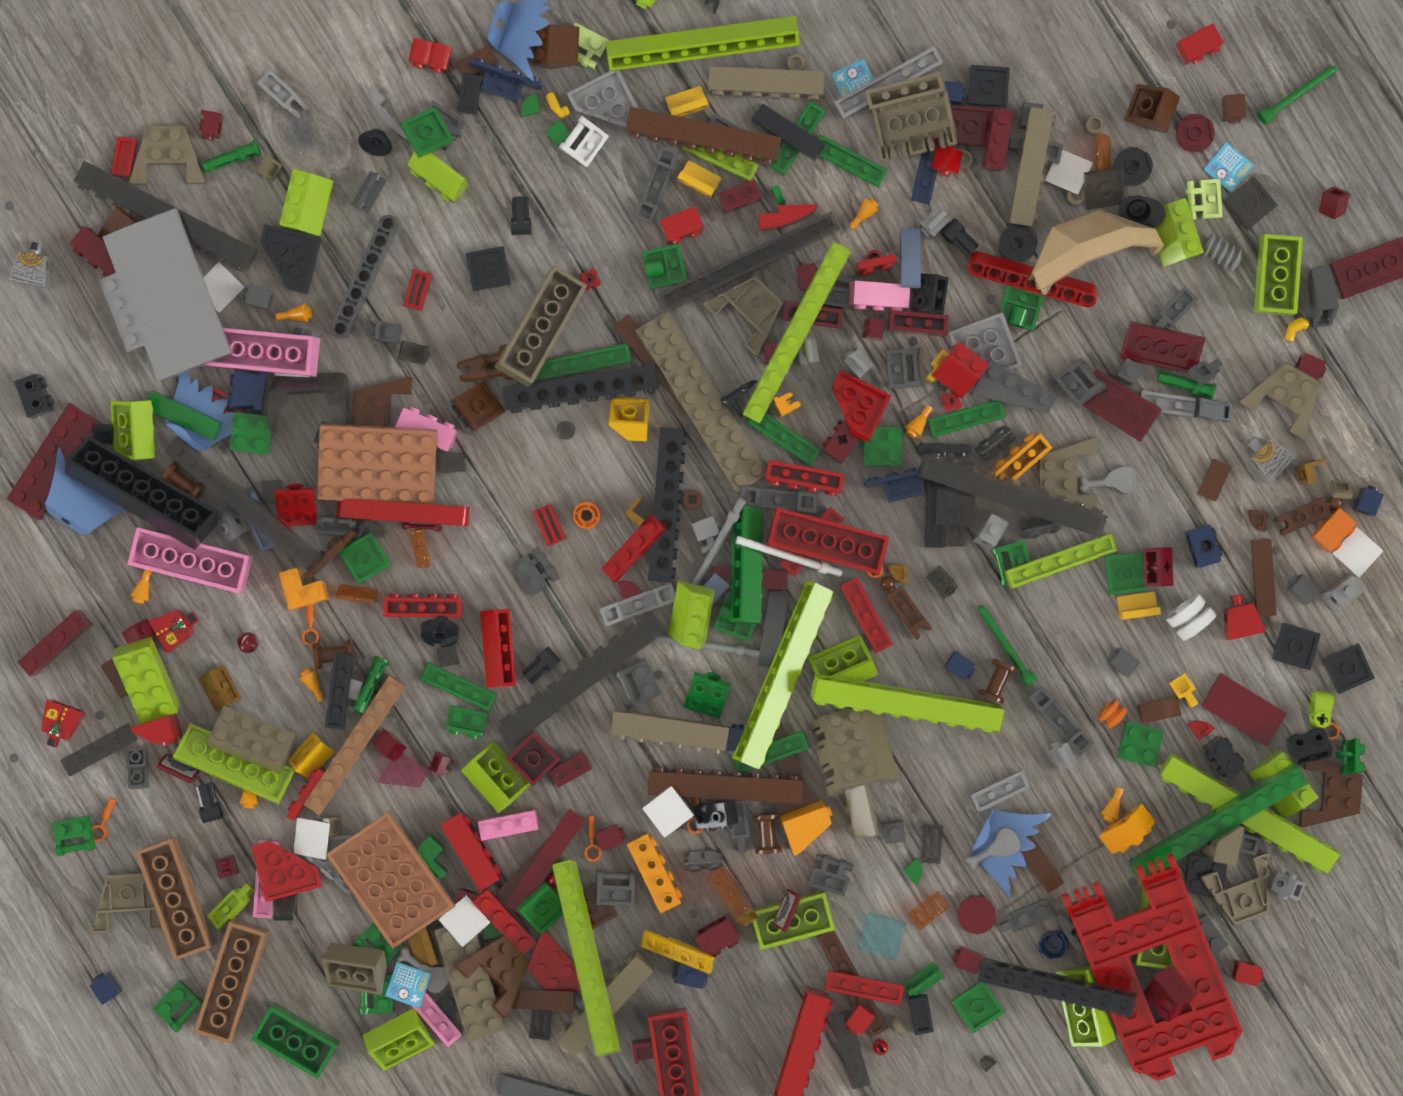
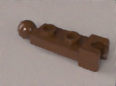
M1331 496L1328 502H1326L1325 498L1322 497L1274 517L1275 522H1285V528L1280 530L1279 534L1282 536L1330 516L1331 512L1329 509L1336 510L1341 508L1343 499Z
M884 576L880 581V586L883 590L890 592L885 597L915 639L920 638L917 632L919 626H923L926 630H931L932 627L902 586L895 588L894 578Z

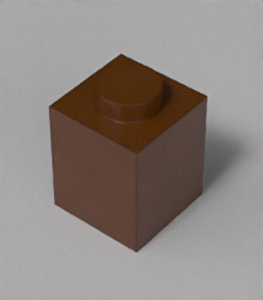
M1231 94L1221 98L1223 121H1229V124L1240 123V120L1246 117L1245 94Z

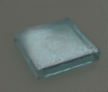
M869 912L859 950L896 960L906 922Z

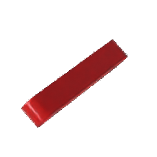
M978 251L971 254L968 271L971 275L1043 295L1041 290L1037 288L1035 280H1029L1034 269L1033 266ZM1064 276L1053 283L1047 294L1043 296L1089 308L1096 304L1097 287L1090 282Z
M344 499L337 501L336 517L468 526L470 507Z

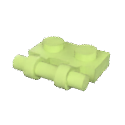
M575 22L574 26L579 27V48L588 52L586 56L578 52V61L585 67L589 66L595 69L598 62L592 60L595 55L601 59L606 49L605 41L609 40Z
M1220 179L1200 180V188H1194V181L1186 182L1185 196H1187L1193 220H1197L1196 212L1202 213V219L1223 217ZM1195 195H1200L1201 205H1196Z

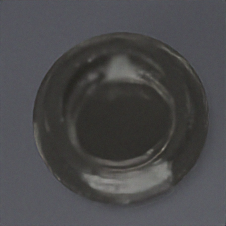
M562 421L557 425L556 433L561 439L569 440L575 435V426L570 421Z

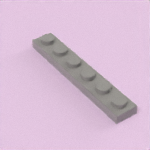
M935 46L834 101V105L843 120L868 106L866 90L921 77L942 65L943 61Z

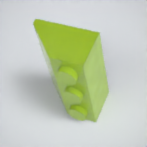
M414 151L407 164L411 169L409 172L417 179L422 177L426 180L424 184L431 190L436 188L440 191L441 194L439 196L447 202L451 200L455 203L469 185L465 178L432 153L418 158Z
M292 169L279 225L285 229L320 237L334 181L313 173Z
M1186 198L1163 205L1165 218L1159 226L1154 227L1164 245L1159 252L1162 266L1166 267L1204 253Z
M110 401L111 418L114 428L113 450L130 460L155 458L156 448L153 435L152 401Z
M679 580L668 635L682 646L701 650L706 643L716 590Z
M861 635L808 657L815 674L857 681H865L878 675L874 661Z
M493 741L461 771L493 808L500 813L531 784L506 759L508 756Z
M1277 750L1249 771L1248 774L1254 782H1256L1257 778L1265 780L1292 764L1284 751ZM1307 784L1274 803L1273 807L1281 817L1286 818L1303 810L1315 801L1318 796L1310 785Z
M414 1008L363 1034L368 1053L383 1071L435 1045L422 1017Z

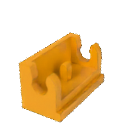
M787 393L779 398H773L772 402L780 417L801 407L799 401L790 404L791 401L789 399L793 395L792 393Z

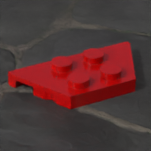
M546 930L540 935L527 969L545 990H581L575 963Z

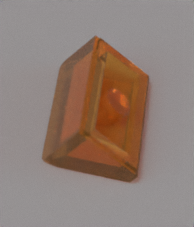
M1100 133L1096 137V174L1110 175L1111 137Z
M413 529L410 531L416 566L418 568H428L431 565L425 529Z
M341 584L336 598L375 604L377 602L378 589Z

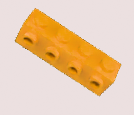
M1029 433L1023 439L1024 443L1020 446H1014L1009 451V456L1005 459H999L994 464L996 466L991 471L987 470L980 476L981 480L978 483L990 497L996 498L1053 448L1041 433Z
M647 832L628 841L627 846L661 914L681 904L680 898L683 895L679 887L675 888L672 883L675 879L671 870H666L664 866L666 860L662 852L658 853L655 848L658 845L653 835L650 836Z

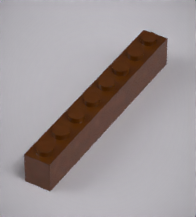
M630 107L626 125V133L633 138H640V136L648 137V140L652 142L663 140L672 146L683 144L686 145V148L697 150L698 147L705 149L704 151L707 153L715 154L717 151L722 152L727 157L742 156V159L746 161L761 160V163L766 165L777 163L782 137Z
M654 767V770L649 771L648 795H661L672 786L680 797L802 804L803 779H800L799 775H788V778H780V774H769V777H761V773H750V776H742V772H730V775H725L723 771L712 770L711 774L703 773L704 770L692 769L691 773L684 772L682 768H673V771H665L664 767Z

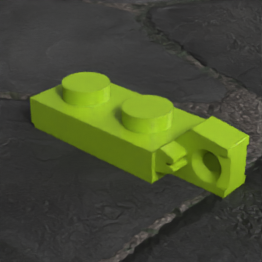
M246 883L242 888L233 889L207 915L217 930L221 931L251 900L249 897L255 892L254 886Z

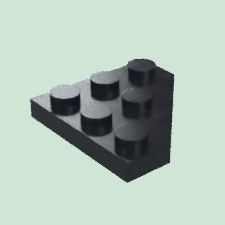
M265 224L260 243L282 277L285 285L289 290L308 294L322 239Z

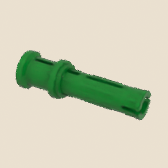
M255 139L252 140V143L244 146L238 145L235 150L202 161L206 173L234 162H246L248 158L260 157L262 153Z
M1162 370L1159 371L1156 380L1159 383L1190 391L1194 396L1198 394L1208 397L1210 400L1213 399L1217 386L1215 383H1205L1201 386L1196 380L1170 374Z
M373 657L374 662L370 670L366 672L367 679L352 708L355 712L364 714L377 683L383 679L382 674L390 662L381 657Z

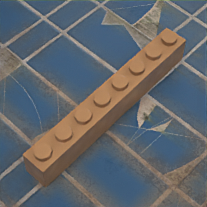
M393 675L387 678L304 803V806L319 816L324 813L408 685Z

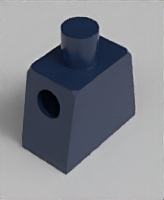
M675 961L671 977L675 983L703 989L707 985L709 974Z

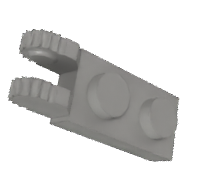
M270 69L257 82L262 89L297 119L300 117L299 113L290 106L294 101L302 109H308V106L298 97V94Z

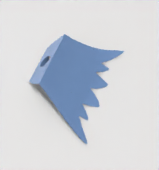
M523 0L516 3L500 2L497 5L487 38L499 53L510 59L534 81L527 58H534L529 47L542 45V40L535 31L549 25V22L539 15L550 9L549 6H544L550 0ZM499 18H502L504 26L499 30L496 26Z
M188 371L180 375L174 400L221 421L222 424L215 440H211L168 419L165 420V424L192 448L207 450L215 443L232 434L234 412L223 414L227 406L226 399L211 402L213 397L212 386H208L198 392V379L196 378L191 384Z
M58 447L54 477L45 502L46 509L50 515L79 534H89L107 520L125 511L124 508L65 474V458Z
M994 809L988 817L972 849L971 856L977 855L993 844L996 834L1000 829L1009 827L1016 832L1021 842V848L1017 853L1007 857L991 855L979 862L996 880L1009 898H1011V888L1008 876L1016 879L1012 865L1026 867V861L1020 851H1028L1036 847L1026 836L1039 833V830L1032 827L1047 820L1052 814H1018Z

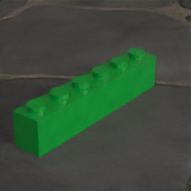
M743 506L739 513L741 516L733 524L731 623L756 624L761 623L762 616L761 584L763 577V553L737 544L736 538L740 536L762 543L764 516L763 508Z

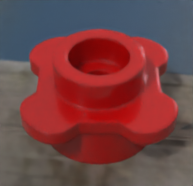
M591 269L586 273L582 272L579 275V279L587 285L585 291H589L592 287H599L601 284L595 269Z
M954 392L941 395L945 411L962 407L959 396Z

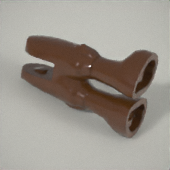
M507 344L501 345L497 353L491 355L480 354L457 363L458 369L471 367L472 372L460 375V381H487L497 376H503L506 380H514L495 367H488L491 364L497 363Z

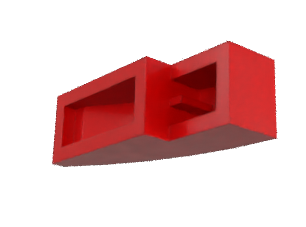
M817 204L778 205V213L759 214V232L776 230L795 224L817 210Z

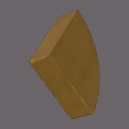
M888 565V570L896 581L908 584L907 565Z

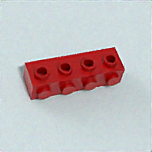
M768 460L765 480H769L768 484L779 486L780 483H785L787 488L798 489L801 486L806 487L808 492L817 493L818 490H823L825 495L836 496L837 493L840 494L842 492L845 474Z
M389 593V597H384L383 617H463V598H458V594H447V598H439V594H428V598H421L420 594H408V597H401V593Z
M510 609L480 611L486 688L515 686L516 678Z
M461 811L443 822L440 826L477 888L481 891L500 880L502 872L497 863L493 864L490 857L492 855L489 849L482 846L480 842L481 836L478 831H473L470 826L472 824L470 817Z

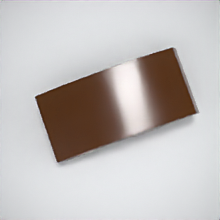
M1177 697L1137 705L1141 724L1181 716Z

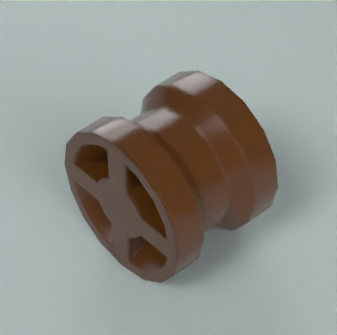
M695 490L686 492L683 496L684 505L688 509L700 507L702 503L700 493Z

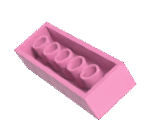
M223 328L232 354L203 365L316 377L320 338Z
M137 527L127 565L236 593H244L253 556L201 543L194 550L166 533Z

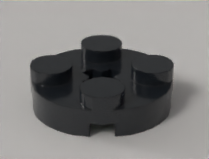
M1129 147L1121 151L1115 158L1113 165L1116 178L1125 186L1141 185L1149 178L1153 169L1150 155L1137 147ZM1130 162L1138 165L1135 172L1129 170Z
M1012 224L999 237V250L1008 260L1019 263L1024 262L1034 255L1038 239L1032 228L1025 225ZM1015 238L1023 241L1021 244L1022 248L1014 247Z
M438 616L436 619H430L421 624V639L430 646L441 644V647H449L457 643L460 628L454 622L448 620L446 616Z

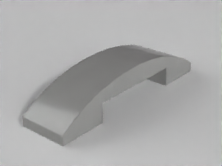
M372 85L370 93L377 111L396 134L409 142L403 129L383 108L388 102Z
M668 583L605 606L599 610L605 627L670 604L674 602L676 594L672 583Z

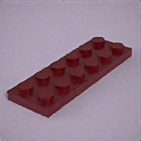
M68 403L6 499L36 519L41 520L47 511L45 502L54 477L58 447L61 449L66 460L88 435L92 437L93 424L103 423L72 403Z

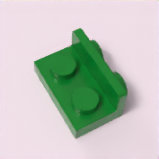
M450 705L445 729H448L450 734L460 735V732L467 733L469 738L479 739V736H484L488 713Z

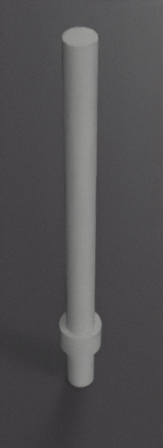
M739 498L733 510H730L726 523L692 584L700 585L734 522H737L741 516L739 513L746 503V500L743 498Z
M646 633V640L681 645L671 636ZM706 642L701 648L734 653L740 657H744V655L759 657L760 650L745 648V645L732 646Z

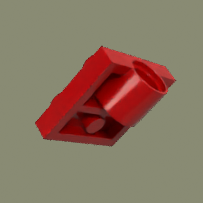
M877 250L869 251L864 261L857 262L855 266L856 274L867 276L873 274L874 270L880 269V272L891 270V267L897 261L895 253L882 256ZM876 255L877 258L869 259V256Z
M295 483L288 485L284 489H275L274 494L279 527L317 525L318 515L314 487H303L302 484Z

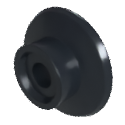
M380 129L365 131L358 138L359 146L370 155L385 156L392 150L391 141L386 133Z

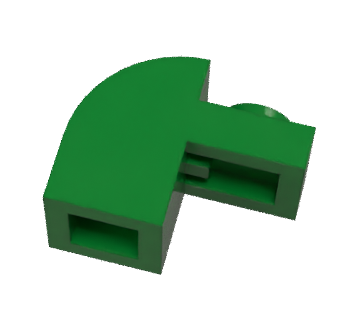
M430 834L417 851L435 877L439 876L442 879L448 870L435 857L445 846Z

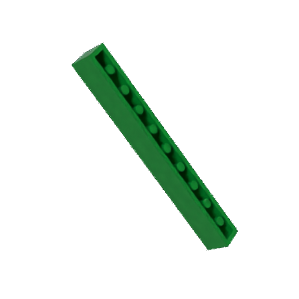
M1293 762L1129 859V865L1140 881L1135 867L1141 865L1145 872L1144 875L1152 873L1148 866L1150 861L1153 862L1156 871L1160 870L1156 859L1160 858L1163 868H1166L1170 865L1166 857L1167 855L1173 853L1175 861L1183 858L1307 785L1308 781L1297 763Z

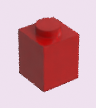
M936 146L932 169L939 171V175L947 177L950 174H958L963 152L951 146H946V148Z
M1236 959L1231 978L1235 981L1257 987L1258 983L1263 979V971L1258 965Z
M858 1002L845 1020L846 1029L854 1035L859 1033L862 1036L875 1018L874 1013Z

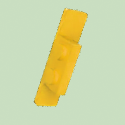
M648 930L643 932L641 945L643 948L707 974L712 972L714 957L703 953L702 949L670 936L666 938Z

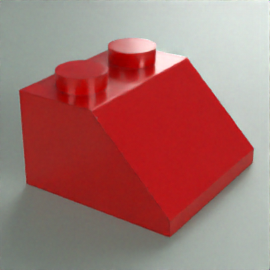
M958 341L953 345L931 376L960 398H963L982 376L989 363Z
M176 714L130 728L131 732L154 744L162 742L163 746L177 742V737L183 736Z

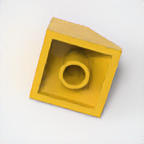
M623 397L611 399L609 426L628 441L647 442L649 399Z

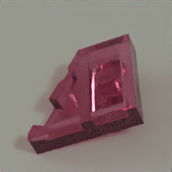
M403 753L395 762L390 761L378 782L420 787L431 770Z

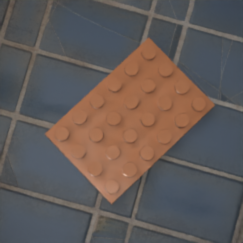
M320 423L317 499L339 501L344 499H360L434 505L437 430Z
M390 811L326 854L392 949L455 907L450 896Z

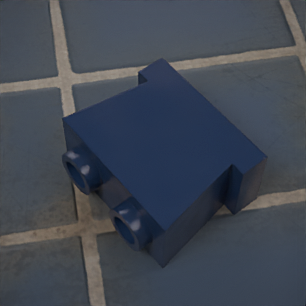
M235 369V374H231L230 385L233 386L232 393H228L227 404H230L231 410L254 409V413L262 414L267 381L266 373L258 372V375Z

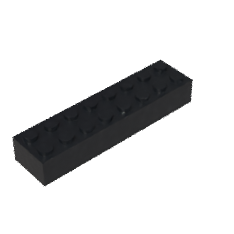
M89 435L65 460V474L194 550L217 525V510Z

